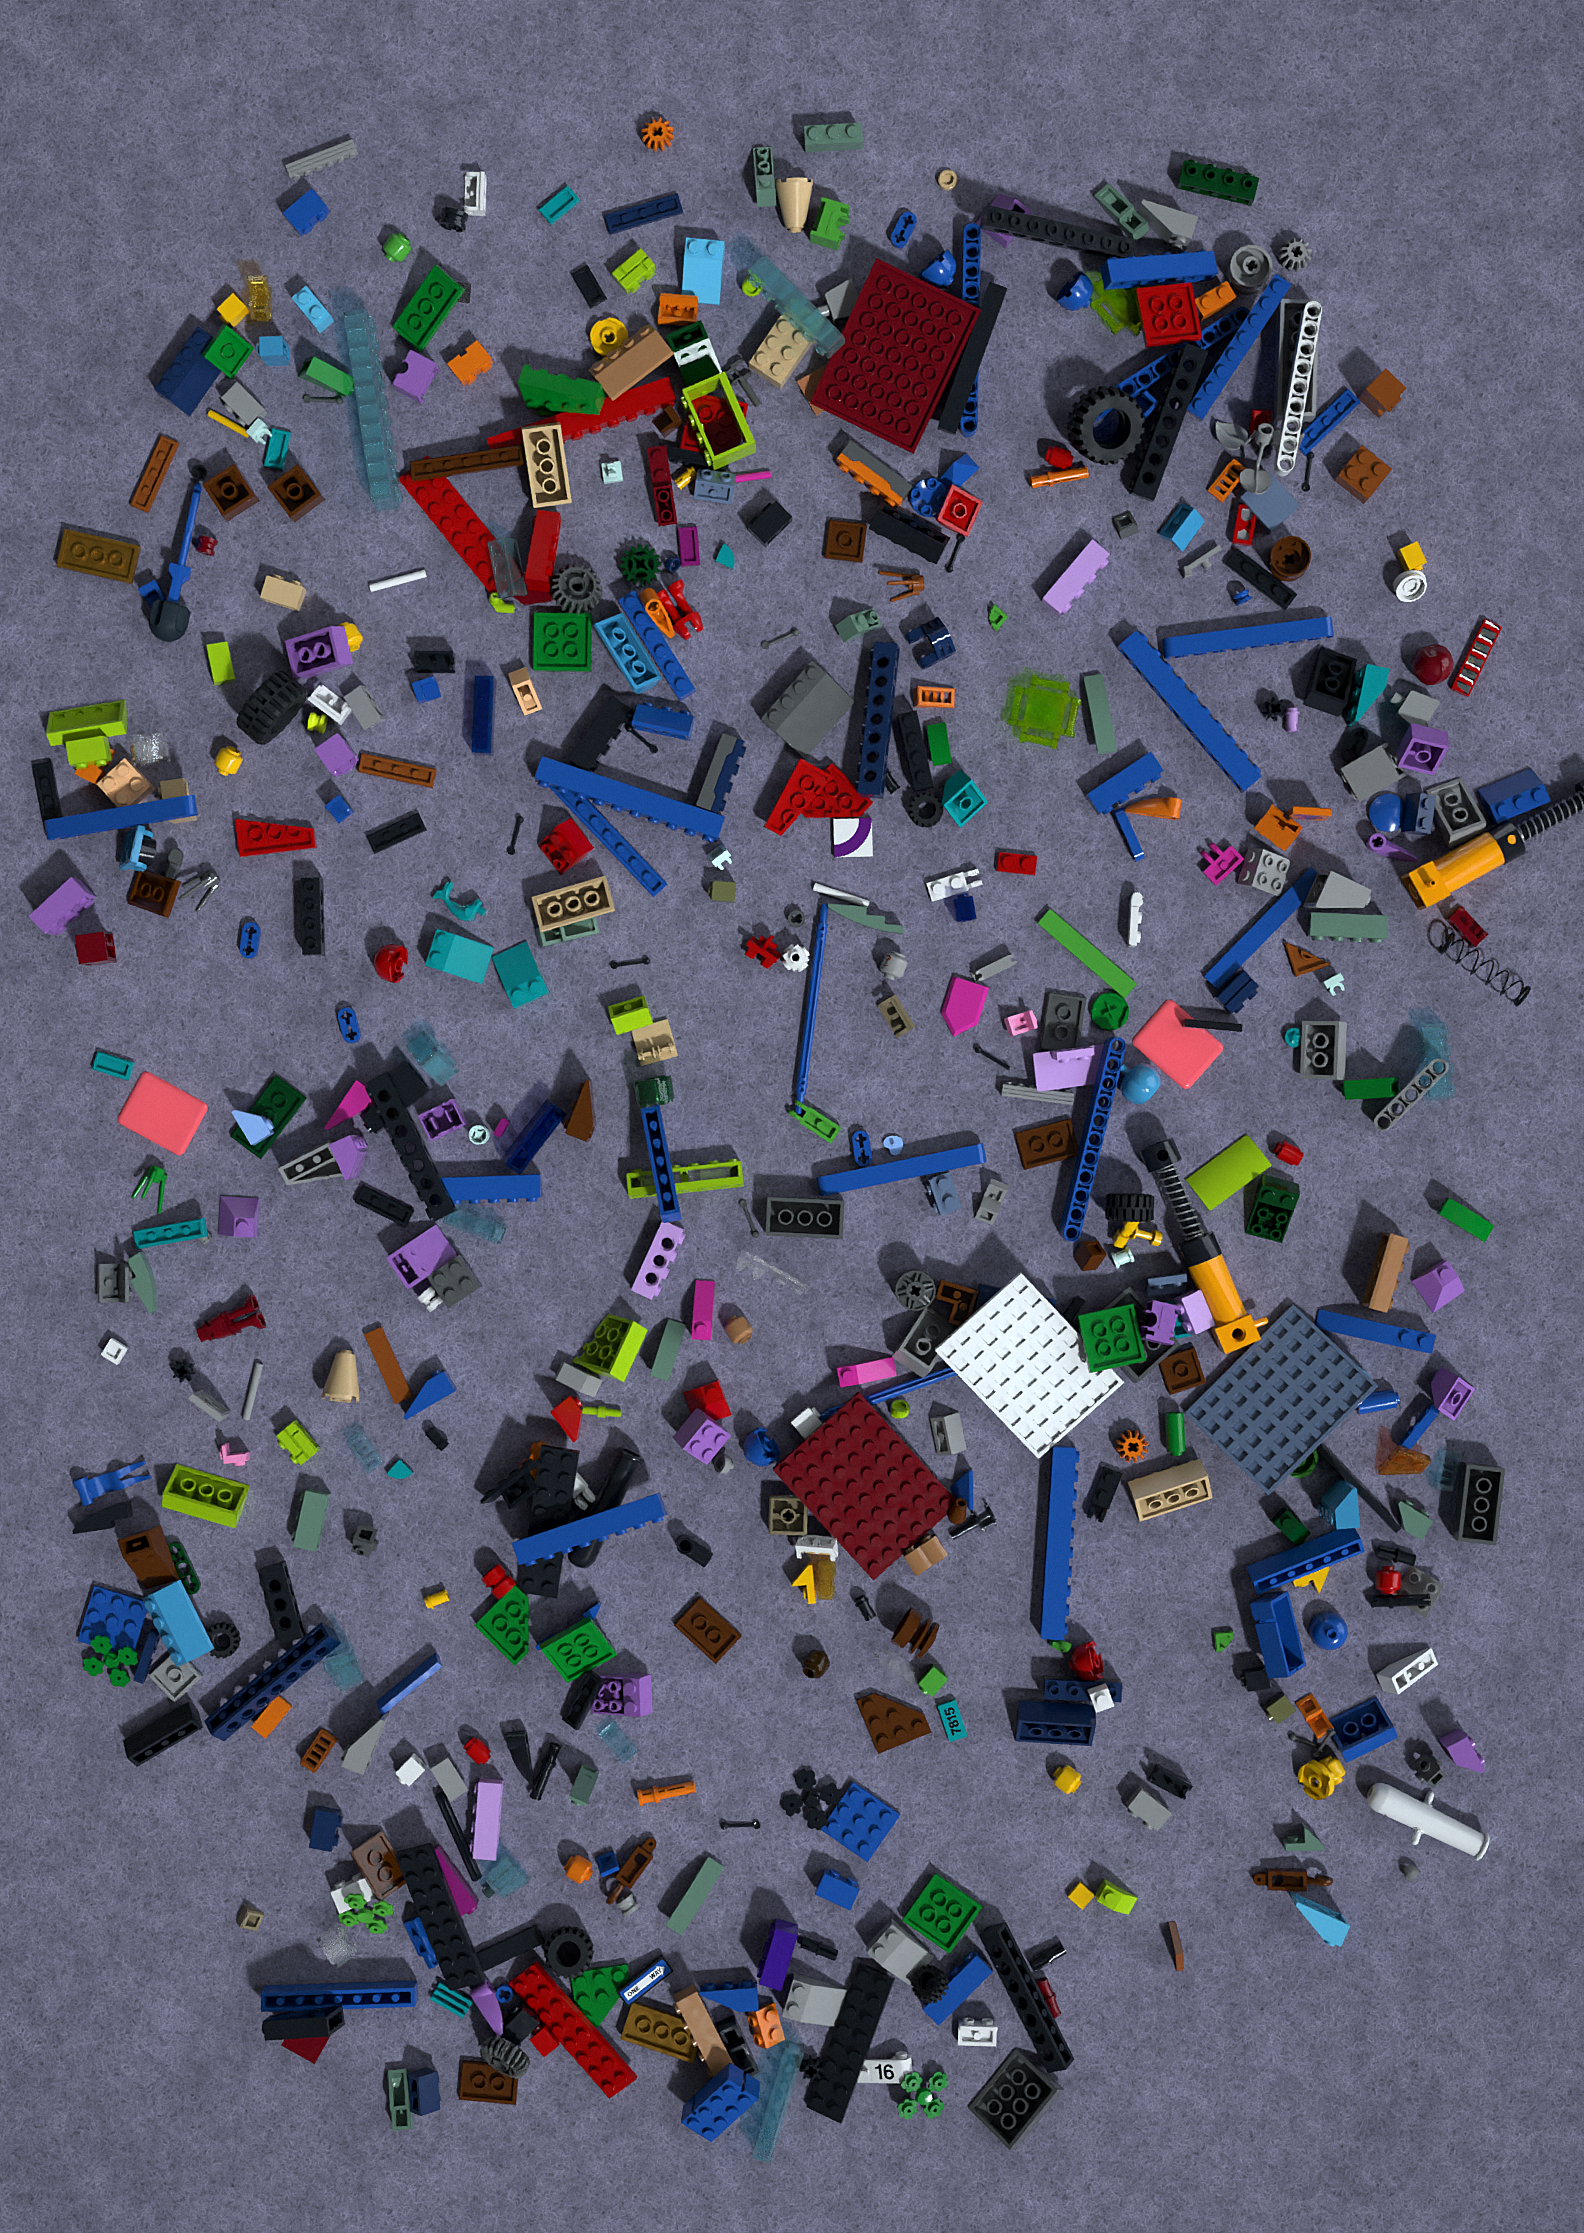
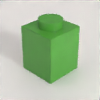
M932 1664L919 1678L918 1684L920 1686L918 1688L925 1695L930 1694L933 1697L945 1684L948 1677Z

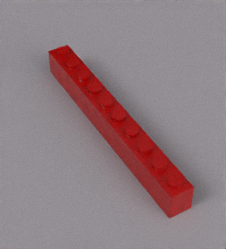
M668 376L627 390L614 401L609 397L605 398L599 415L563 412L522 427L560 422L564 445L566 440L572 439V441L583 438L584 434H597L601 432L602 428H615L619 426V422L625 420L632 422L638 419L637 416L643 414L645 416L653 415L656 413L655 410L660 408L664 410L669 405L674 407L677 401ZM521 427L486 438L490 449L516 445L524 446Z

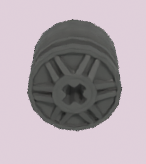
M920 1269L904 1271L898 1276L894 1289L898 1302L904 1308L912 1311L927 1308L932 1303L936 1291L932 1278ZM915 1285L916 1288L920 1287V1289L918 1290V1295H915V1293H910L912 1291V1286Z

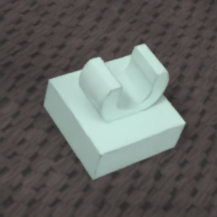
M259 418L246 431L256 443L259 441L264 445L266 442L262 439L263 435L268 434L272 437L268 426Z
M620 461L601 464L604 484L623 481Z
M722 844L706 855L715 867L718 866L721 870L724 869L721 865L723 861L727 860L729 864L732 863L729 858L731 856Z
M1341 973L1321 982L1323 989L1329 988L1331 996L1336 995L1334 992L1335 986H1338L1340 991L1345 990L1344 985L1339 983L1344 980Z

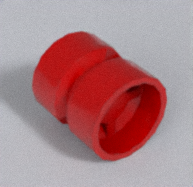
M500 1563L495 1565L480 1579L486 1587L492 1588L491 1593L497 1600L517 1584L510 1575H505L506 1570Z

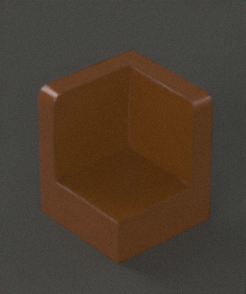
M671 405L667 406L664 409L665 413L653 422L664 438L682 425L681 418Z
M1098 1240L1083 1241L1073 1257L1081 1271L1096 1270L1107 1254Z

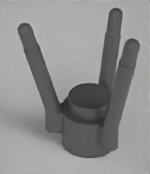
M212 870L205 871L200 876L182 885L183 888L199 880L201 881L181 895L178 900L181 901L203 885L207 889L211 887L210 891L196 908V912H199L214 891L219 888L218 883L221 880Z

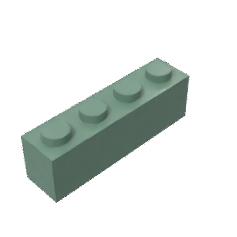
M1308 913L1307 937H1312V940L1323 941L1324 937H1331V941H1343V938H1351L1350 942H1362V939H1370V943H1381V940L1387 939V915Z

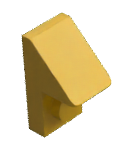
M808 1562L791 1583V1586H807L803 1587L804 1599H808V1604L816 1603L812 1562Z
M1329 1567L1291 1582L1295 1587L1301 1588L1307 1586L1309 1581H1312L1315 1591L1319 1594L1329 1572Z

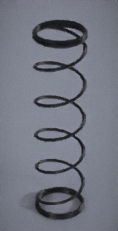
M1450 933L1444 940L1446 943L1439 947L1438 953L1443 954L1450 946L1458 941H1462V949L1455 962V965L1462 961L1459 958L1464 948V940L1459 939L1451 944L1455 934ZM1477 949L1470 951L1464 956L1466 957L1474 951L1478 952L1477 959L1470 972V975L1474 974L1477 971V969L1474 970L1479 958V951ZM1488 960V961H1486V962H1484V963H1482V964L1480 965V967H1481V966H1483L1484 964H1486L1487 962H1490V961L1492 962V969H1491L1490 974H1489V976H1488V978H1487V980H1486V982H1485V986L1488 985V984L1492 981V979H1491V980H1489V979H1490V976H1491L1492 971H1493V968H1494V961H1493V960ZM1503 970L1495 975L1496 977L1503 972H1507V979L1500 993V996H1502L1506 992V990L1504 989L1509 978L1508 970ZM1521 980L1510 985L1512 987L1516 983L1522 982L1521 992L1514 1001L1515 1007L1525 1000L1531 990V986L1524 987V982Z

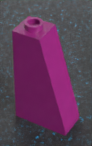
M437 1845L434 1850L460 1915L463 1916L466 1913L469 1915L477 1909L479 1899L441 1846Z

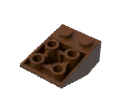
M586 1080L580 1084L578 1093H580L579 1099L574 1100L571 1107L573 1114L571 1118H567L564 1129H566L565 1134L589 1142L596 1126L592 1081Z
M161 1525L129 1534L117 1540L123 1559L146 1589L179 1580Z

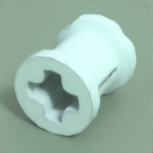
M1128 1246L1119 1252L1110 1253L1116 1269L1125 1263L1134 1262L1133 1255Z

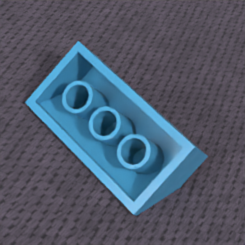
M623 613L594 624L595 629L636 694L651 689L662 679V676Z
M1338 1478L1321 1498V1504H1318L1319 1516H1322L1335 1529L1360 1528L1357 1488L1343 1478Z
M181 1580L164 1586L142 1598L145 1608L148 1610L153 1624L157 1628L162 1642L166 1646L170 1658L176 1667L188 1663L214 1649Z

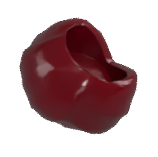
M1433 644L1418 650L1412 659L1411 669L1420 682L1426 685H1437L1450 676L1454 663L1452 655L1446 647Z

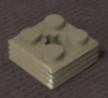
M770 1495V1535H807L808 1508L796 1495ZM787 1510L794 1514L790 1519H786V1516H783V1513H786Z

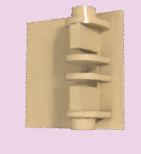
M668 1019L632 1030L641 1066L678 1056Z

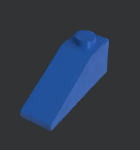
M439 1369L430 1374L431 1379L425 1383L404 1415L405 1420L457 1390L446 1370L441 1372Z

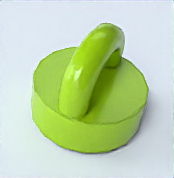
M755 276L746 277L742 285L743 292L748 296H757L761 292V280Z
M904 1400L893 1401L890 1415L898 1419L907 1417L910 1410L909 1403Z

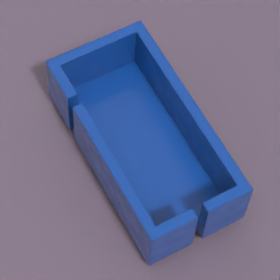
M1270 1592L1250 1603L1251 1614L1257 1622L1255 1624V1632L1258 1635L1260 1652L1263 1655L1264 1669L1267 1672L1268 1679L1287 1678L1305 1667L1306 1662L1289 1592Z
M729 2063L700 2089L695 2097L693 2096L683 2105L681 2124L712 2142L759 2099L760 2081L746 2073L742 2089L744 2071Z

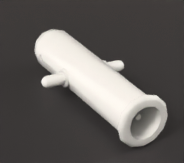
M1375 1783L1369 1789L1367 1794L1368 1805L1374 1811L1413 1828L1414 1833L1411 1838L1413 1845L1418 1844L1421 1834H1427L1473 1855L1474 1860L1478 1861L1485 1854L1489 1845V1834L1485 1832L1480 1833L1432 1808L1431 1804L1434 1798L1432 1791H1428L1424 1802H1420L1388 1784Z

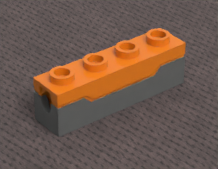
M851 440L837 458L840 470L844 473L849 471L854 475L853 479L861 485L865 483L869 486L871 493L876 496L880 494L885 498L884 502L892 507L896 506L899 508L912 490L911 484Z

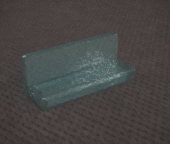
M501 537L488 542L498 599H506L514 595H527L517 540Z

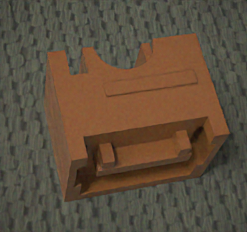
M1385 368L1358 399L1380 418L1386 411L1390 412L1402 399L1400 398L1401 394L1407 388Z

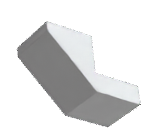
M991 1178L975 1219L993 1225L1009 1185Z
M563 1361L554 1378L592 1397H595L603 1381Z

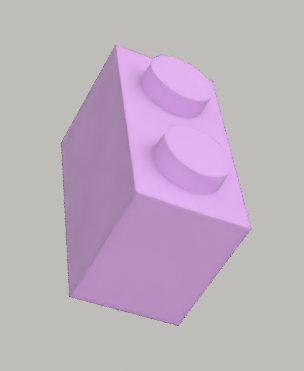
M1191 1290L1174 1298L1175 1305L1181 1306V1310L1176 1311L1180 1314L1183 1320L1182 1326L1188 1334H1198L1215 1326L1201 1290Z

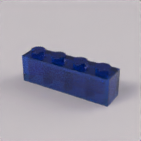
M475 675L472 728L473 755L493 756L496 678L494 676Z
M546 1099L500 1160L520 1175L566 1116V1113Z

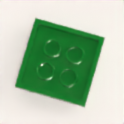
M534 612L533 671L591 672L592 613H580L577 615L576 613Z
M1134 1304L1076 1316L1089 1373L1146 1361Z
M590 1616L539 1644L541 1651L567 1683L617 1655L614 1647Z
M935 1872L908 1909L902 1921L950 1954L982 1909V1904Z

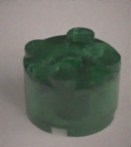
M671 1075L644 1078V1081H633L636 1102L640 1108L650 1107L655 1102H658V1105L669 1104L675 1098Z

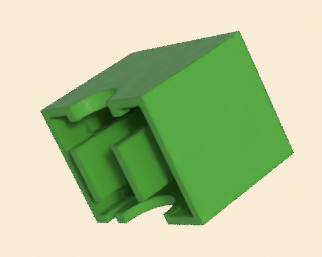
M822 197L821 207L819 206L813 230L810 233V242L838 251L841 239H845V234L841 233L838 228L850 223V218H848L849 205Z

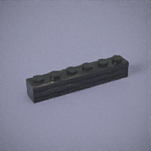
M666 445L668 460L671 463L678 464L679 462L683 466L689 467V465H693L696 469H701L702 467L713 471L712 465L708 466L704 453ZM729 464L715 471L728 472Z

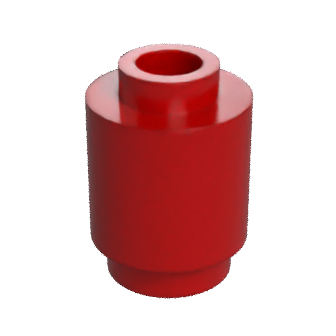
M1054 445V447L1049 446L1044 461L1049 462V465L1066 470L1067 466L1071 467L1074 456L1071 455L1072 451Z
M1284 1140L1281 1143L1278 1142L1273 1150L1275 1158L1291 1166H1298L1304 1155L1300 1148Z
M473 1736L463 1746L466 1750L465 1753L477 1765L480 1763L484 1765L491 1758L489 1754L491 1750L479 1738L476 1739Z

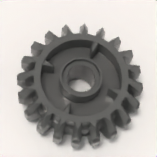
M574 563L573 568L567 564L565 569L561 567L559 573L556 572L554 574L550 592L553 593L552 599L556 600L557 606L562 605V611L567 608L569 609V614L573 610L576 611L577 615L580 614V610L586 614L588 609L592 611L594 605L599 604L603 589L602 585H600L601 580L596 578V572L591 573V567L586 570L584 569V564L577 567V564ZM573 587H578L580 591H575Z
M495 2035L488 2036L483 2042L479 2052L488 2065L499 2071V2073L501 2072L505 2076L508 2075L510 2078H522L530 2064L529 2057L522 2049L511 2043V2041Z

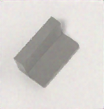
M959 1412L930 1418L938 1456L953 1455L966 1450Z

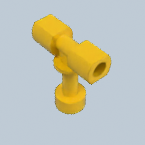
M1123 1221L1124 1227L1118 1229L1112 1238L1113 1245L1119 1248H1124L1129 1238L1135 1239L1136 1237L1149 1240L1150 1245L1159 1246L1163 1234L1157 1230H1152L1151 1233L1138 1229L1139 1222Z

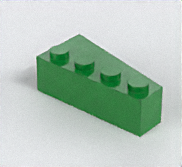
M525 364L518 380L527 409L599 415L605 400L601 383L581 378L572 380L565 374L559 373L556 376L548 374V370L540 368L539 371L532 370L531 366Z

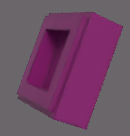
M502 1118L493 1135L498 1138L502 1137L510 1121Z

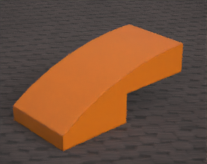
M1312 1693L1295 1703L1317 1739L1326 1735L1327 1731L1333 1728Z
M279 1695L268 1705L251 1728L266 1739L292 1708V1705Z

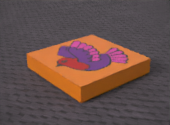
M1293 806L1287 811L1286 818L1325 821L1332 816V809Z

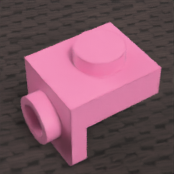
M1032 1010L1004 1019L1009 1037L1038 1028L1037 1019Z
M229 1443L222 1444V1448L219 1450L220 1459H223L224 1464L233 1463L234 1466L245 1465V1461L250 1459L249 1452L230 1454Z

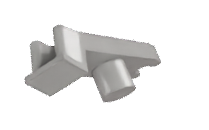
M1220 545L1190 565L1184 566L1182 568L1183 579L1191 578V570L1202 564L1205 570L1211 567L1212 563L1209 558L1221 551Z
M1014 954L1007 955L973 971L971 975L974 982L977 983L1015 965L1017 963L1016 960L1010 961Z

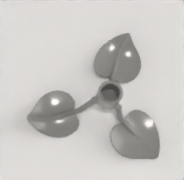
M1217 421L1215 426L1216 438L1227 449L1238 450L1241 444L1246 445L1255 437L1256 444L1260 446L1255 470L1249 468L1243 470L1240 473L1239 482L1244 489L1253 494L1265 493L1271 485V476L1267 471H1258L1266 445L1270 443V446H1274L1277 452L1280 430L1274 431L1270 424L1263 423L1248 438V433L1244 427ZM1301 432L1297 451L1299 450L1301 442L1304 438V433ZM1283 443L1286 450H1292L1291 444Z

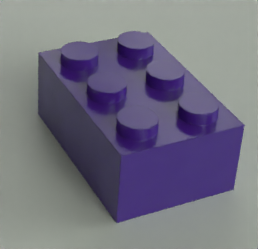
M776 1918L775 1923H771L769 1927V1942L765 1941L762 1951V1959L764 1960L760 1959L757 1977L759 1978V1985L781 1991L798 1937V1924Z

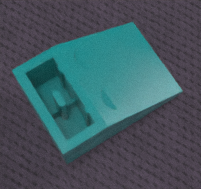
M1366 664L1360 668L1359 672L1356 671L1354 683H1357L1355 691L1352 690L1350 702H1353L1352 708L1348 709L1346 721H1349L1348 726L1351 727L1358 722L1386 688L1390 668Z

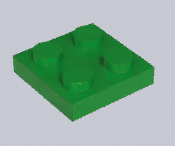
M222 324L201 356L227 377L233 379L254 348L231 328Z

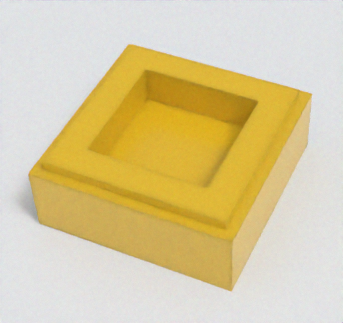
M1079 1882L1067 1896L1083 1910L1095 1894Z

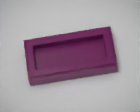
M697 526L678 528L681 567L699 566L700 554Z

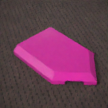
M952 976L941 1014L953 1037L978 1024L989 990L988 987Z

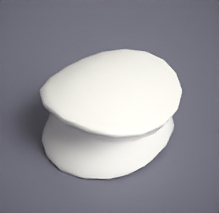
M1410 570L1399 574L1393 582V587L1399 600L1412 602L1419 599L1425 593L1427 582L1425 575L1421 571Z

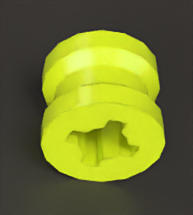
M311 712L308 719V731L316 730L324 734L328 720L327 715L319 716Z

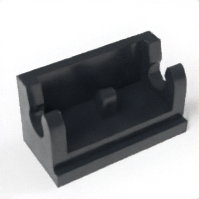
M414 651L417 673H455V653L453 651Z
M1158 1764L1155 1765L1147 1780L1183 1800L1186 1799V1792L1188 1790L1191 1791L1193 1787L1190 1781Z

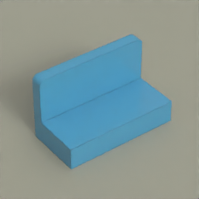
M1181 503L1159 535L1173 542L1180 551H1184L1205 520L1195 508Z

